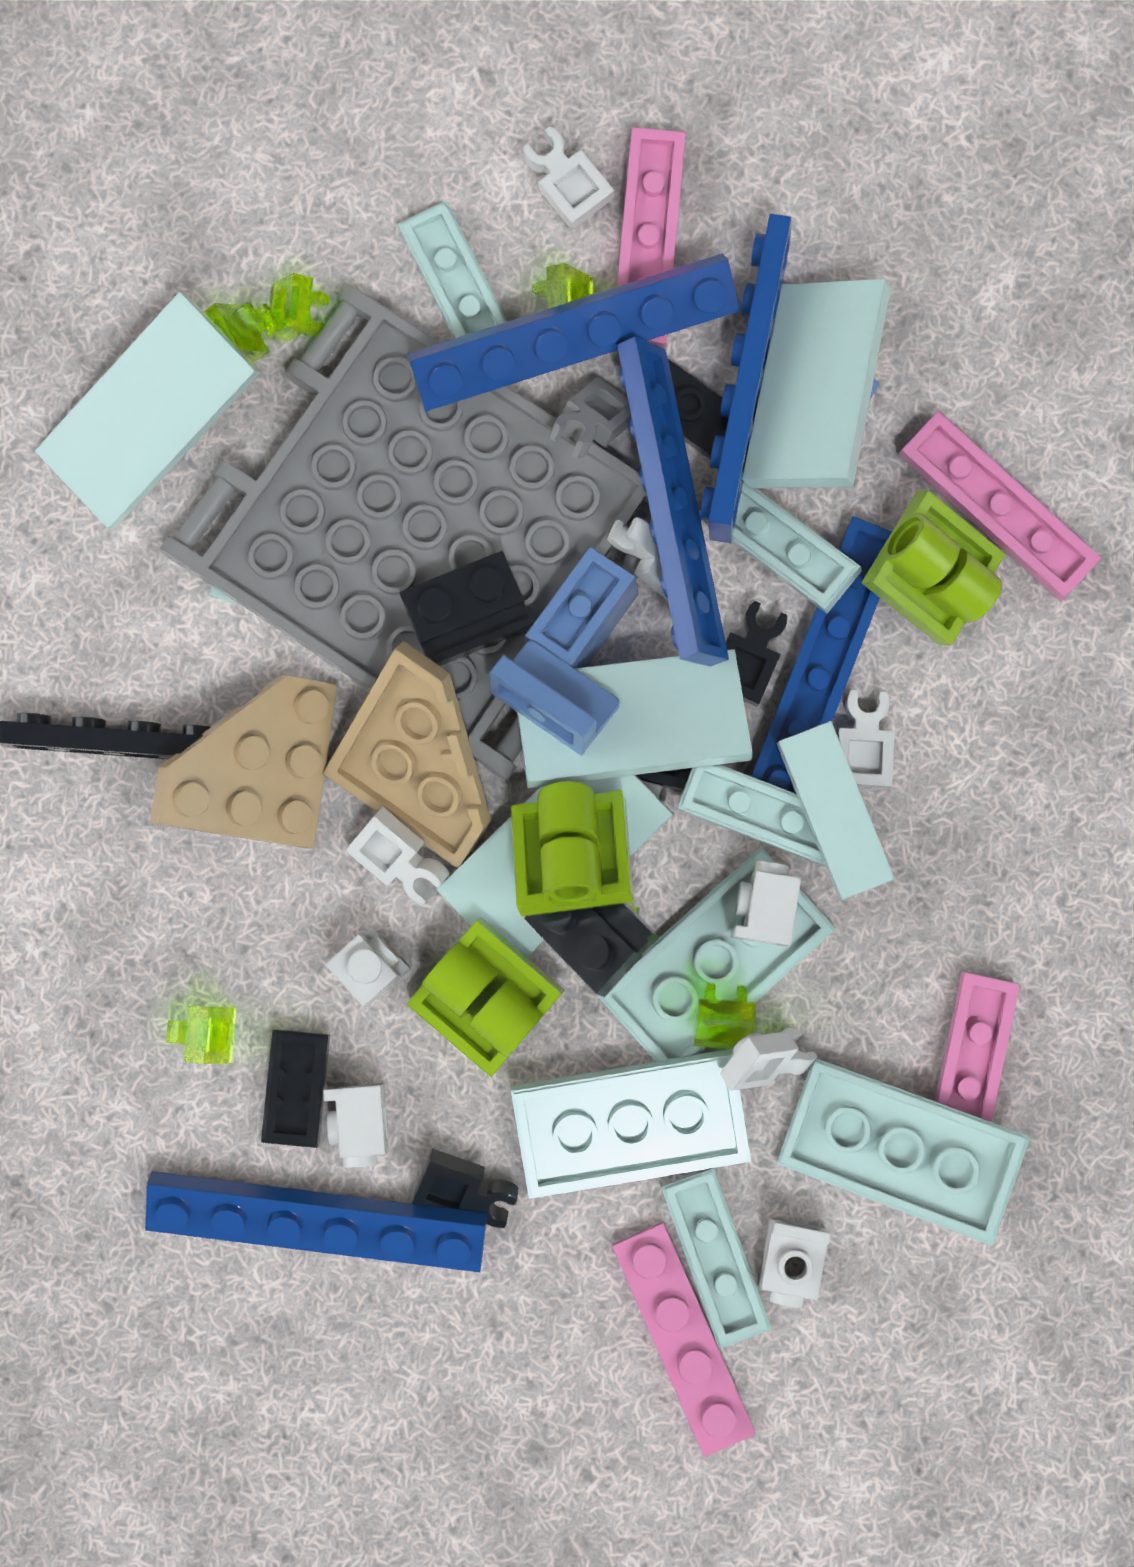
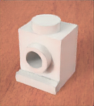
M755 861L750 883L741 881L738 890L735 915L745 916L743 926H732L730 938L784 947L791 946L801 878L788 876L789 866Z
M373 928L364 935L358 934L325 964L363 1007L370 1006L410 969Z
M384 1083L330 1087L323 1090L324 1101H336V1111L327 1112V1131L329 1144L339 1145V1158H343V1167L354 1168L377 1165L376 1155H383L389 1151Z
M770 1217L758 1281L761 1290L771 1291L770 1302L787 1307L803 1308L804 1298L818 1301L827 1245H829L831 1233L826 1228ZM791 1257H800L804 1260L805 1268L799 1276L791 1277L785 1273V1263Z

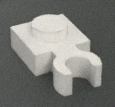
M549 126L545 129V139L552 146V151L546 155H539L527 143L523 146V158L530 169L546 174L544 178L538 181V189L569 228L573 230L614 198V189L581 149L568 158L564 154V142L561 134Z
M851 690L845 700V711L849 719L853 721V728L837 729V737L857 786L892 787L895 731L879 730V721L884 718L889 709V696L887 692H879L876 698V710L872 713H866L858 706V690Z
M383 806L345 850L386 886L397 877L403 882L407 896L419 905H423L434 892L430 886L423 882L422 878L428 879L438 888L449 875L448 870L442 863L435 859L423 858L417 853L425 842Z

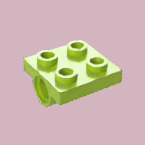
M929 490L916 491L861 583L937 644L952 646L964 624L980 619L993 607L1002 591V580L994 573L1006 554Z
M562 781L543 787L538 792V802L511 805L516 907L521 916L634 902L627 808L623 790L594 794L593 789L584 783Z
M480 917L432 969L407 1005L486 1074L492 1077L563 994L565 989Z

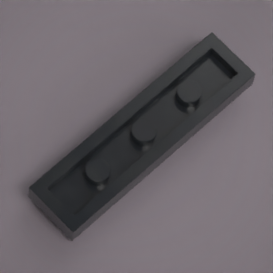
M17 713L16 722L0 721V745L14 749L168 760L175 754L182 753L203 737L202 734L211 727L183 725L182 734L161 732L160 723L128 721L127 730L106 728V720L100 718L72 717V726L51 724V716Z

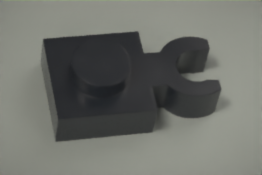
M754 601L744 616L746 637L743 638L730 632L726 640L727 650L735 649L743 700L758 707L781 656L780 653L766 647L769 642L776 640L784 631L787 625V615L781 612L775 626L770 629H764L756 622V614L761 603Z
M432 1148L414 1190L412 1204L488 1213L487 1225L495 1228H505L509 1211L503 1207H498L494 1202L501 1201L515 1206L519 1187L507 1180L483 1181L485 1166Z

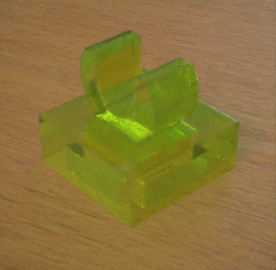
M566 263L546 267V280L533 284L532 293L546 296L547 309L593 295V277Z
M292 273L271 285L266 338L290 341L302 334L309 337L319 334L325 323L314 321L310 316L311 306L324 307L330 304V297L321 291L312 292L313 277Z
M251 302L243 305L214 303L204 311L252 363L270 353L262 334L274 327L277 322L267 304H262L257 309H254Z
M708 983L705 988L704 998L698 1001L694 1025V1046L733 1049L741 1039L754 1033L756 1002H747L748 993L745 986L742 985L737 986L735 1001L717 1000L715 997V984Z
M189 1005L187 1021L168 1020L166 1043L185 1044L184 1062L231 1064L236 1008Z

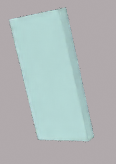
M885 279L782 285L742 478L749 488L854 486L891 290Z
M179 291L35 449V452L108 529H115L261 372L186 293Z
M735 649L727 650L729 660L711 667L680 660L679 656L576 668L577 671L617 697L620 702L619 708L582 756L517 712L527 788L547 786L562 781L581 782L751 761L753 752Z
M637 775L580 782L590 786L594 794L623 790L627 808L630 856L674 814ZM541 786L525 803L538 802V792L545 786ZM511 816L436 890L471 926L481 917L528 957L544 939L524 919L526 916L520 915L516 907Z
M762 847L758 848L643 952V956L605 998L596 995L655 1061L697 1055L702 1052L836 930L809 898L799 890L791 946L784 947L730 938L732 926H743L745 916L735 915L740 882L750 883L755 861L776 863Z
M727 1049L510 1086L529 1199L751 1162L740 1090L730 1091L719 1074L734 1055L733 1050Z
M816 1058L810 1066L776 1164L993 1246L1031 1136Z

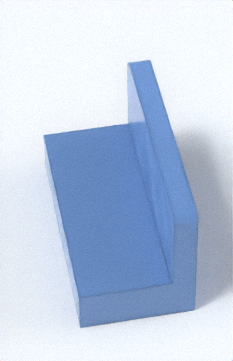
M589 547L525 635L527 642L535 641L574 669L588 667L639 595L636 577Z
M532 640L525 644L513 661L503 655L489 672L490 693L580 756L584 754L619 708L620 702L617 697Z

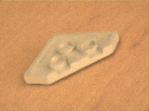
M403 641L392 652L323 774L378 812L383 806L425 842L423 845L456 868H459L468 858L491 822V817L451 675Z
M291 675L276 677L262 688L263 691L242 707L234 709L202 734L203 737L180 754H175L158 767L150 824L314 849L325 777L323 772L326 769L338 685Z

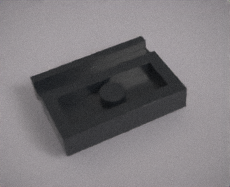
M503 550L399 592L425 656L439 666L528 631L534 624Z
M627 903L529 915L524 918L597 995L604 998L643 956L641 952L650 942L655 943L660 938Z

